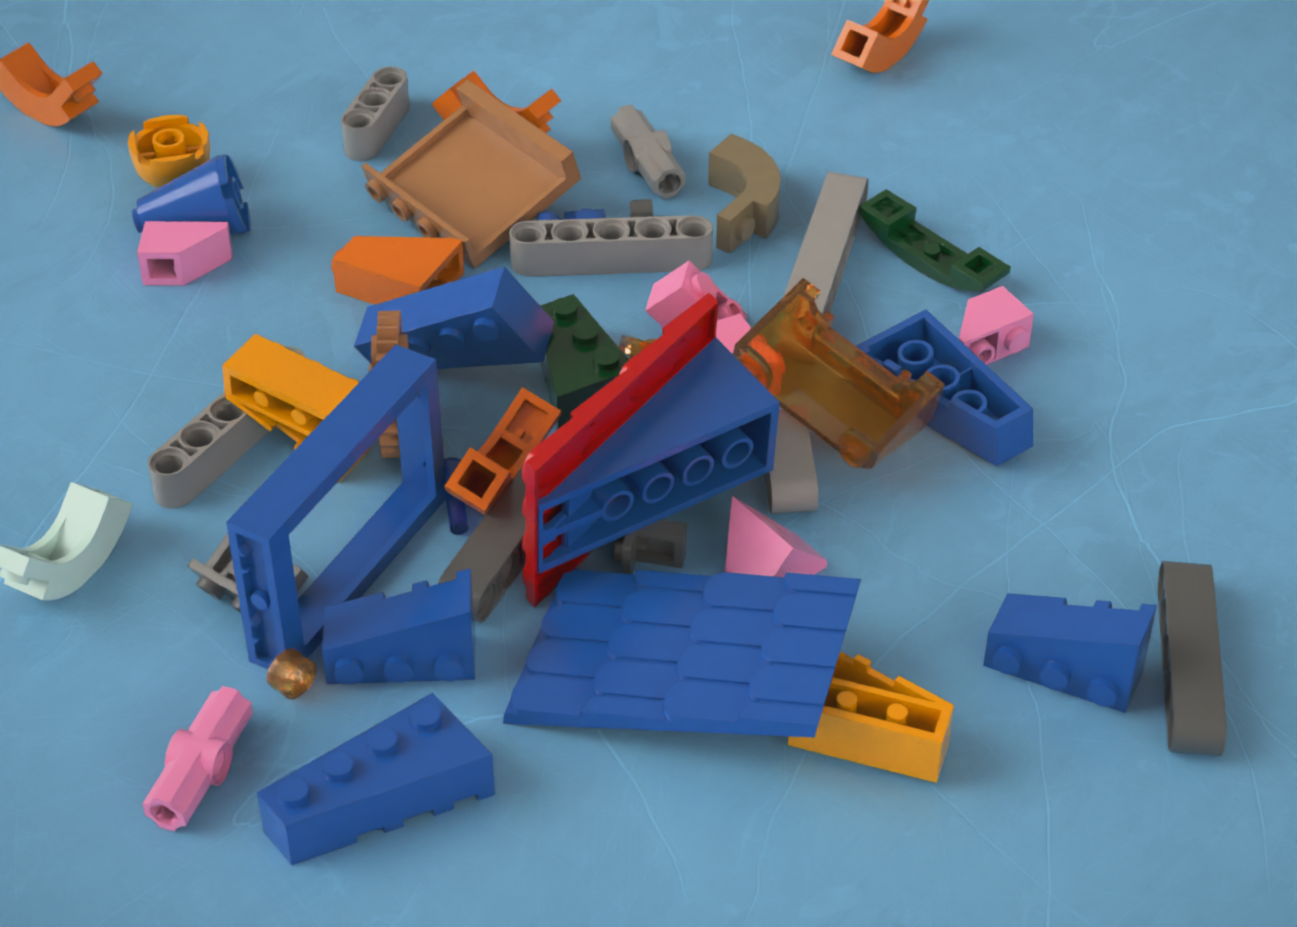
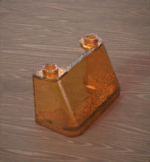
M802 278L735 344L733 355L780 402L782 409L837 450L846 463L855 468L872 469L918 434L932 419L945 384L928 371L918 380L914 381L910 380L912 374L906 369L898 377L894 376L831 328L835 316L829 311L822 315L815 303V299L820 295V290Z

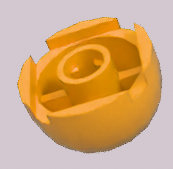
M163 115L143 122L144 129L136 135L133 130L129 134L128 139L130 158L137 174L146 183L159 188L210 160L211 145L209 132L205 125L198 121L199 127L189 123L188 116Z

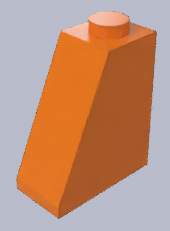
M354 236L342 249L335 253L332 259L331 270L334 273L336 292L375 305L457 281L464 274L462 240L456 238Z

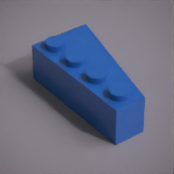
M504 266L368 306L354 347L372 364L371 337L372 335H377L378 311L401 310L403 334H408L409 349L436 359L437 369L541 363L545 358L554 321Z
M925 309L854 346L857 385L995 466L1033 447V408L928 310Z
M431 693L258 791L257 797L263 832L291 865L357 843L358 835L373 830H383L384 833L404 827L403 820L428 811H432L433 815L436 816L453 810V803L475 795L479 801L495 795L493 755L438 697Z

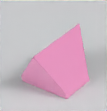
M732 496L725 572L785 577L786 572L814 575L827 567V560L797 534Z

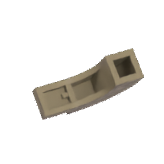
M730 134L709 152L708 185L736 197L717 215L716 248L729 254L743 241H747L752 233L766 239L778 222L780 203V172L775 161L761 147L744 138Z

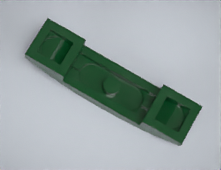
M887 189L859 206L858 213L865 223L894 254L920 273L939 283L961 290L984 291L1010 273L1011 266L984 249L978 247L967 254L915 221L917 208Z

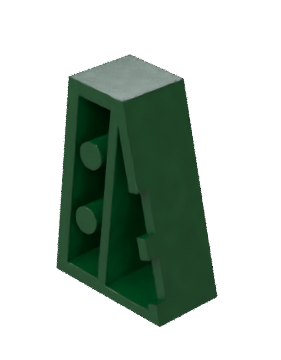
M574 294L540 305L554 321L541 367L548 386L550 404L561 410V416L556 422V430L571 420L570 412L619 376L622 367L629 361Z

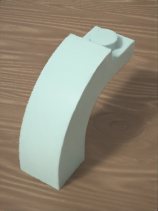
M71 482L56 520L40 540L24 548L0 544V577L5 579L4 584L38 599L48 601L60 599L73 593L104 564L124 529L133 503L96 488Z

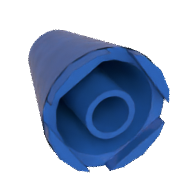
M226 154L215 156L137 200V208L132 209V218L139 233H142L145 221L228 222L230 235H240L251 231L248 203H243L240 192L244 188L231 157Z

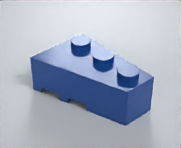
M471 568L456 572V579L430 586L428 581L425 580L413 583L412 591L386 598L385 594L380 592L325 607L322 656L326 684L475 680L476 636Z
M1007 593L988 631L983 666L1126 713L1144 670L1157 605L1141 604L1139 610L1112 608L1111 601L1096 600L1094 606L1090 607L1067 605V599L1062 597Z

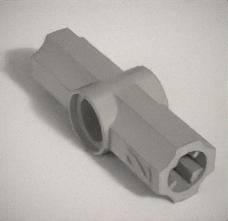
M633 105L619 107L618 112L610 118L611 130L623 146V154L628 169L632 173L639 171L653 193L661 195L663 199L676 196L677 192L685 186V173L672 156V148L664 130L655 131L643 112L636 110Z

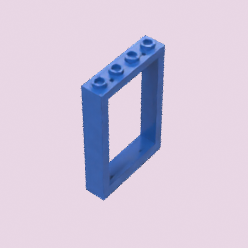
M395 344L226 521L249 662L290 679L323 641L325 607L361 598L447 499V492L444 487L446 479L436 359ZM397 418L403 482L298 599L289 534Z

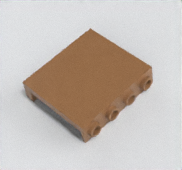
M467 79L456 88L462 104L459 109L382 172L379 173L366 162L361 167L368 181L365 184V188L378 203L386 202L391 206L399 219L403 222L410 220L426 238H456L462 240L463 260L475 269L510 240L509 232L512 226L522 221H532L538 216V213L543 212L581 179L573 151Z

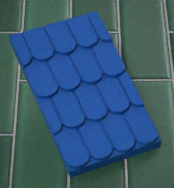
M575 569L568 573H563L557 584L556 592L548 611L543 617L534 644L527 655V660L518 682L513 688L510 701L504 713L503 724L815 737L861 579L787 572L785 577L729 572L706 576L636 570L635 574Z

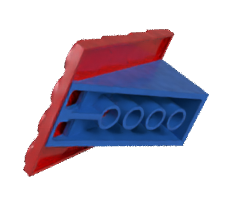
M710 293L706 294L662 328V336L626 362L619 376L570 412L571 420L528 453L522 468V480L526 485V496L522 505V514L526 519V530L522 540V547L526 553V563L523 569L522 580L526 587V599L534 608L557 587L563 573L574 570L594 549L773 470L780 402L716 338L718 301Z

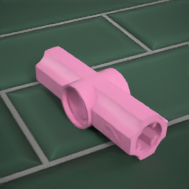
M222 686L220 690L212 691L189 730L179 729L172 736L166 751L165 768L143 802L145 816L156 822L158 827L170 831H176L178 827H185L209 786H219L225 780L232 763L233 746L253 714L251 701L245 699L237 689Z

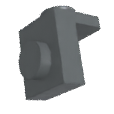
M659 520L616 539L614 560L621 561V573L633 574L636 561L683 568L686 557L687 523Z

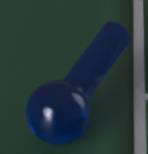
M456 457L444 459V486L459 465L461 459ZM445 490L450 532L455 535H462L469 529L466 505Z

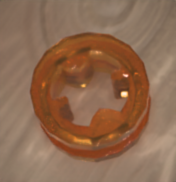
M290 648L280 653L271 663L267 672V683L273 689L280 690V693L287 699H296L303 695L312 685L317 668L311 659L304 658L297 649Z

